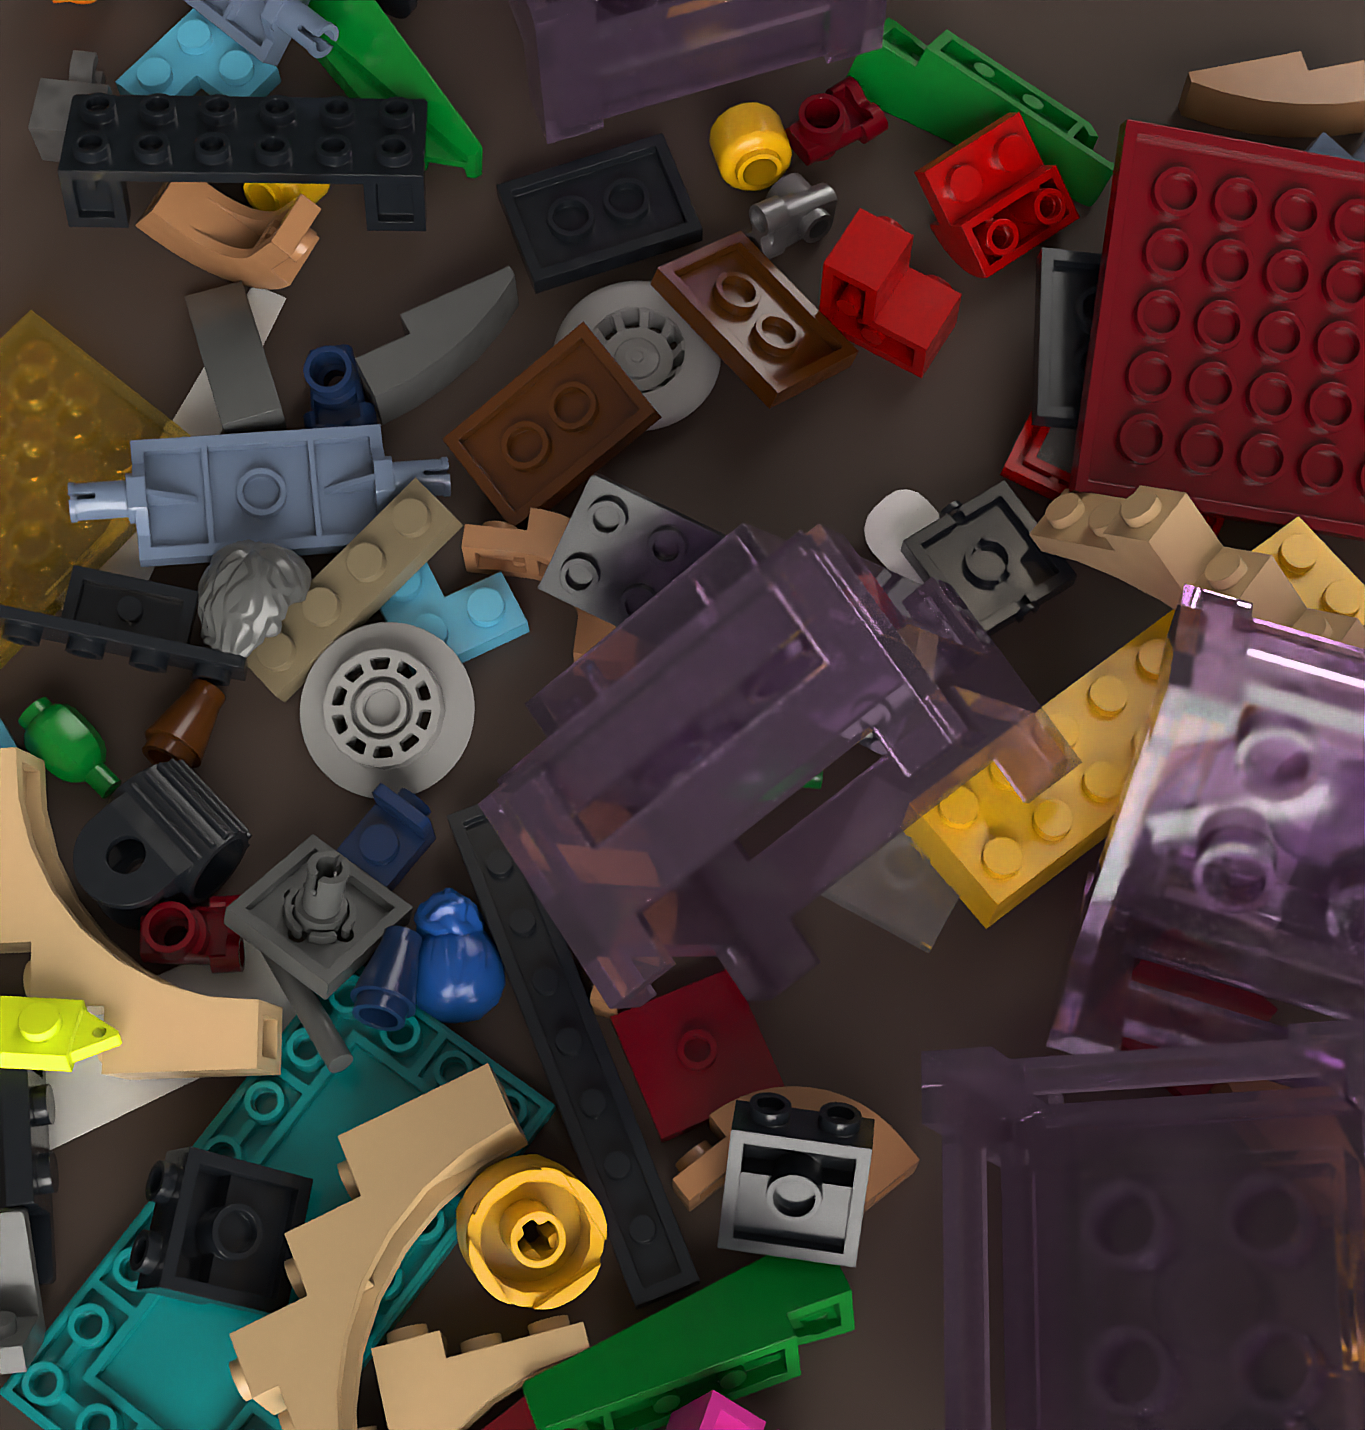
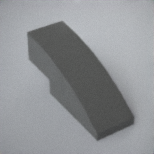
M510 266L400 314L404 337L355 358L362 387L370 402L375 405L376 414L382 425L415 409L450 385L477 361L501 333L519 306L515 274Z
M242 281L184 296L224 434L287 430L280 400Z

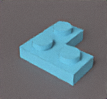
M193 8L115 82L120 95L162 93L171 96H193L200 89H203L209 95L266 97L281 83V78L276 66L261 62Z
M426 562L379 609L385 622L414 625L434 634L455 652L462 663L530 632L528 621L501 571L444 597ZM408 665L412 676L415 675L417 671Z

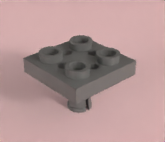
M312 834L226 907L223 924L326 1000L372 957L381 942L385 928L389 926L405 927L410 922L413 907ZM341 934V937L346 938L349 942L339 941L337 935ZM293 935L297 939H300L302 936L305 940L303 942H293L288 936Z

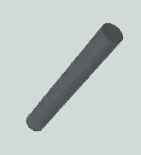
M261 952L328 1070L332 1073H337L346 1069L352 1063L353 1056L316 993Z

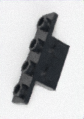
M73 565L61 617L0 605L1 637L12 643L38 647L40 646L41 639L66 644V652L92 660H102L105 652L130 657L129 665L154 673H166L168 666L193 671V679L205 680L216 686H229L231 679L245 681L248 671L247 657L189 644L198 609L199 594L195 590Z
M0 1068V1208L23 1206L28 1210L39 1286L49 1285L56 1281L52 1193H57L59 1188L58 1163L55 1153L50 1151L48 1125H53L55 1122L54 1094L51 1085L46 1084L45 1070Z

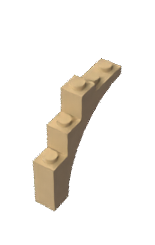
M1140 485L1134 494L1125 499L1095 493H1068L1069 489H1064L1061 495L1048 505L1045 515L1029 534L1042 552L1075 560L1117 577L1159 599L1197 623L1242 656L1279 688L1315 725L1339 757L1365 764V628L1358 618L1307 608L1272 555L1224 547L1186 492Z
M17 747L0 748V954L31 952V960L26 964L23 975L24 990L27 997L84 1000L89 1013L93 1015L104 1014V1022L118 1030L122 1040L120 1046L97 1054L99 1061L102 1063L101 1074L127 1080L281 1075L283 1007L258 999L211 997L184 990L144 969L110 940L79 900L59 858L47 811L45 761Z
M488 1063L337 1136L347 1159L338 1163L337 1168L352 1201L284 1233L293 1256L284 1261V1267L299 1300L229 1334L237 1355L236 1359L229 1362V1368L239 1393L245 1401L253 1399L272 1415L278 1414L282 1430H358L356 1410L363 1355L380 1302L407 1251L437 1213L481 1172L528 1145L505 1089Z
M568 1315L546 1318L528 1325L530 1336L504 1343L500 1333L475 1337L460 1343L462 1354L452 1357L450 1356L447 1338L440 1330L428 1333L427 1324L410 1325L388 1332L386 1334L388 1344L371 1348L388 1430H470L495 1405L523 1389V1383L526 1380L590 1348L584 1322L570 1325ZM377 1426L358 1428V1430H377Z

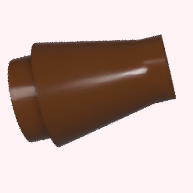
M194 679L188 689L145 731L144 735L147 741L142 748L144 756L153 765L160 762H169L174 758L177 762L183 759L190 768L199 767L202 763L219 710L226 700L223 692L205 680Z

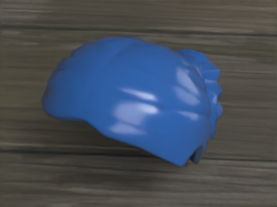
M445 888L443 891L434 893L425 902H422L414 914V922L417 924L416 932L423 940L419 951L416 1005L441 1023H466L481 1019L497 1005L506 985L505 970L495 942L484 931L485 920L478 910V905L453 888Z

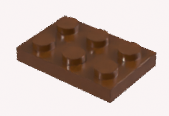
M741 230L658 267L650 285L769 409L848 369L859 352Z
M583 321L442 440L506 522L514 525L517 529L526 530L530 508L551 510L662 417Z

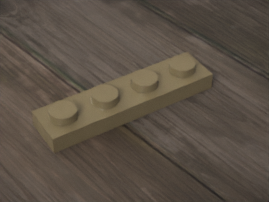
M415 477L312 579L306 600L294 603L288 607L286 617L281 621V633L275 637L265 638L263 643L255 648L250 656L247 657V666L277 698L286 702L305 683L312 666L319 656L338 638L356 628L362 627L463 525Z

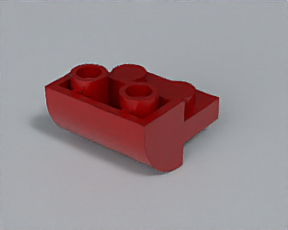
M1020 112L1007 113L914 172L937 220L930 224L936 238L949 256L963 270L978 278H988L1080 218L1056 165L1043 164Z

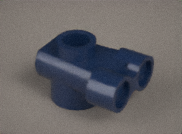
M341 344L321 346L310 350L303 367L305 380L310 386L311 411L303 415L305 429L378 424L375 405L365 400L353 348L350 345ZM343 376L339 383L328 387L331 379Z

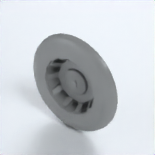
M650 281L619 282L600 288L577 303L562 322L554 345L584 321L662 417L646 431L663 428L687 417L704 402L718 378L721 358L650 285ZM637 325H639V327H637V328H629V329H626V328H625V327H628V326H637ZM653 327V328L658 329V330H660V331H662V332L659 334V333H657V332H655V331H653V330H650V328ZM610 333L615 334L609 340L605 339V337ZM676 342L678 346L672 350L670 344Z
M397 622L365 625L344 634L334 641L312 666L305 681L300 702V723L303 738L317 766L340 787L369 798H374L372 792L380 783H383L396 794L401 788H406L416 794L437 783L455 766L462 756L471 736L475 715V700L470 678L455 652L434 634L414 625ZM389 662L387 669L377 670L378 663ZM408 665L417 671L409 679L401 674ZM363 670V675L353 682L352 679ZM427 686L431 698L429 700H422L419 688ZM346 690L347 694L345 696L344 704L341 705L344 691ZM424 712L431 713L427 729L420 727ZM345 718L348 725L346 731H343L341 719ZM412 735L417 736L419 741L406 750L403 743ZM357 738L366 743L363 754L354 747ZM381 747H391L393 756L380 758L379 749Z

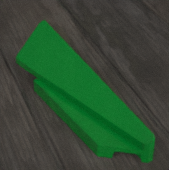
M310 0L308 7L326 21L338 27L339 36L337 41H333L324 33L321 35L322 38L334 47L328 55L316 59L349 98L387 99L390 97H403L406 99L426 100L428 102L425 170L427 171L429 162L461 167L465 170L466 177L475 179L481 176L483 160L481 143L376 0Z
M888 17L867 35L846 76L853 77L861 86L866 98L870 102L877 104L882 111L955 145L960 144L1007 113L1020 112L1043 164L1056 165L1071 199L1087 207L1092 206L1098 200L1113 176L1114 163L1109 162L1093 151L1099 136L1091 123L947 29L927 46L895 20Z
M766 1255L526 1380L523 1383V1393L536 1430H564L567 1428L576 1430H654L667 1425L672 1412L712 1390L733 1401L801 1375L798 1345L855 1330L852 1289L840 1265Z

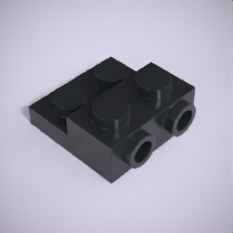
M771 1092L755 1094L751 1097L750 1102L736 1100L731 1127L717 1248L856 1268L873 1149L875 1119L862 1117L861 1112L856 1107L843 1102L824 1104L820 1111L792 1108L791 1102L786 1097Z
M191 1146L167 1151L165 1161L158 1160L153 1165L146 1183V1199L155 1203L150 1229H144L137 1235L130 1254L131 1270L140 1273L136 1290L199 1305L212 1303L267 1316L287 1306L292 1285L288 1279L284 1261L293 1256L284 1233L305 1223L313 1179Z

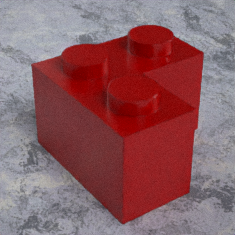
M859 208L823 263L819 311L850 342L922 379L957 323L962 294L953 290L951 285L944 279L935 275H924L909 267L913 234L905 231L892 218L886 216L877 217Z

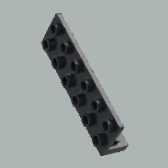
M102 92L76 94L72 97L58 166V175L69 227L129 228L131 207L126 181L363 184L367 231H426L425 155L428 102L424 99H406L403 97H390L387 99L347 98L343 96L309 98L287 97L283 95L240 97L223 94L171 96L162 93L151 95H109Z
M593 473L590 476L538 586V589L887 758L891 757L947 652V645L943 640L600 473Z

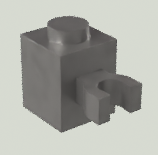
M73 50L69 69V81L40 78L28 129L42 160L60 161L71 101L74 95L97 92L113 95L110 86L105 84L106 77L104 72L96 71L99 60L96 52Z

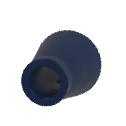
M389 926L384 929L381 942L350 993L351 1000L354 1002L353 1016L361 1023L379 1030L396 1031L402 1029L406 1019L415 1014L419 951L423 940L414 930L402 926Z

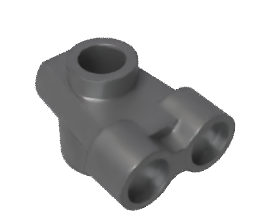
M799 173L788 174L771 187L765 200L750 207L749 218L752 224V231L747 233L746 236L768 259L782 254L786 247L801 239H804L807 243L817 242L832 227L838 200L837 196L826 183L811 186Z

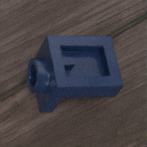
M380 783L372 792L376 804L336 851L390 891H393L435 841L436 836L431 821L428 818L431 810L419 797L406 788H401L396 794L383 783Z

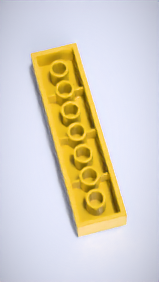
M1299 516L1252 550V552L1273 556L1307 608L1358 618L1365 628V585ZM1173 609L914 801L910 806L902 831L987 929L1288 697L1242 656L1203 627Z

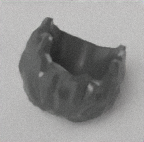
M250 539L237 541L217 551L212 556L210 566L205 569L198 584V615L202 624L201 638L204 639L203 643L223 653L248 657L255 648L263 643L265 638L275 637L280 634L282 629L281 621L285 619L288 607L294 603L305 601L311 586V571L305 564V561L290 549L283 548L274 543L254 542Z

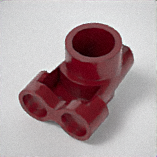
M848 76L828 88L825 93H818L807 97L799 107L798 120L786 128L785 132L793 151L808 166L816 161L830 159L836 151L857 140L866 144L888 130V122L881 108L874 102H870L859 83L853 77Z
M240 895L212 896L210 898V905L187 908L185 905L174 901L162 902L154 906L146 915L141 916L140 956L142 962L210 965L212 974L243 972L245 966L243 938L223 924L226 907ZM187 932L181 942L169 946V941L174 934Z

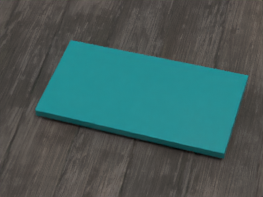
M362 966L326 1000L316 994L352 1054V1063L340 1072H330L296 1014L282 1032L281 1075L247 1076L192 1147L313 1179L305 1219L306 1223L352 1201L337 1168L338 1163L347 1160L337 1137L338 1135L487 1063L490 1065L505 1089L528 1142L527 1146L507 1158L521 1156L525 1153L556 1111V1106L440 1021L418 1008L417 1005L415 1014L406 1019L404 1027L400 1030H379L358 1021L352 1013L354 1002L351 1000L350 993L365 969ZM470 1184L437 1213L407 1251L380 1302L363 1355L361 1372L373 1357L371 1348L383 1344L386 1340V1334L394 1329L458 1243L456 1208ZM150 1201L45 1332L44 1341L27 1372L13 1373L0 1389L2 1397L44 1430H282L278 1414L272 1415L253 1399L249 1401L243 1399L234 1383L229 1368V1362L237 1358L229 1334L265 1316L212 1303L199 1305L136 1290L140 1273L131 1270L130 1254L137 1235L144 1229H150L155 1203ZM293 1287L291 1289L289 1304L299 1300V1297L295 1293Z

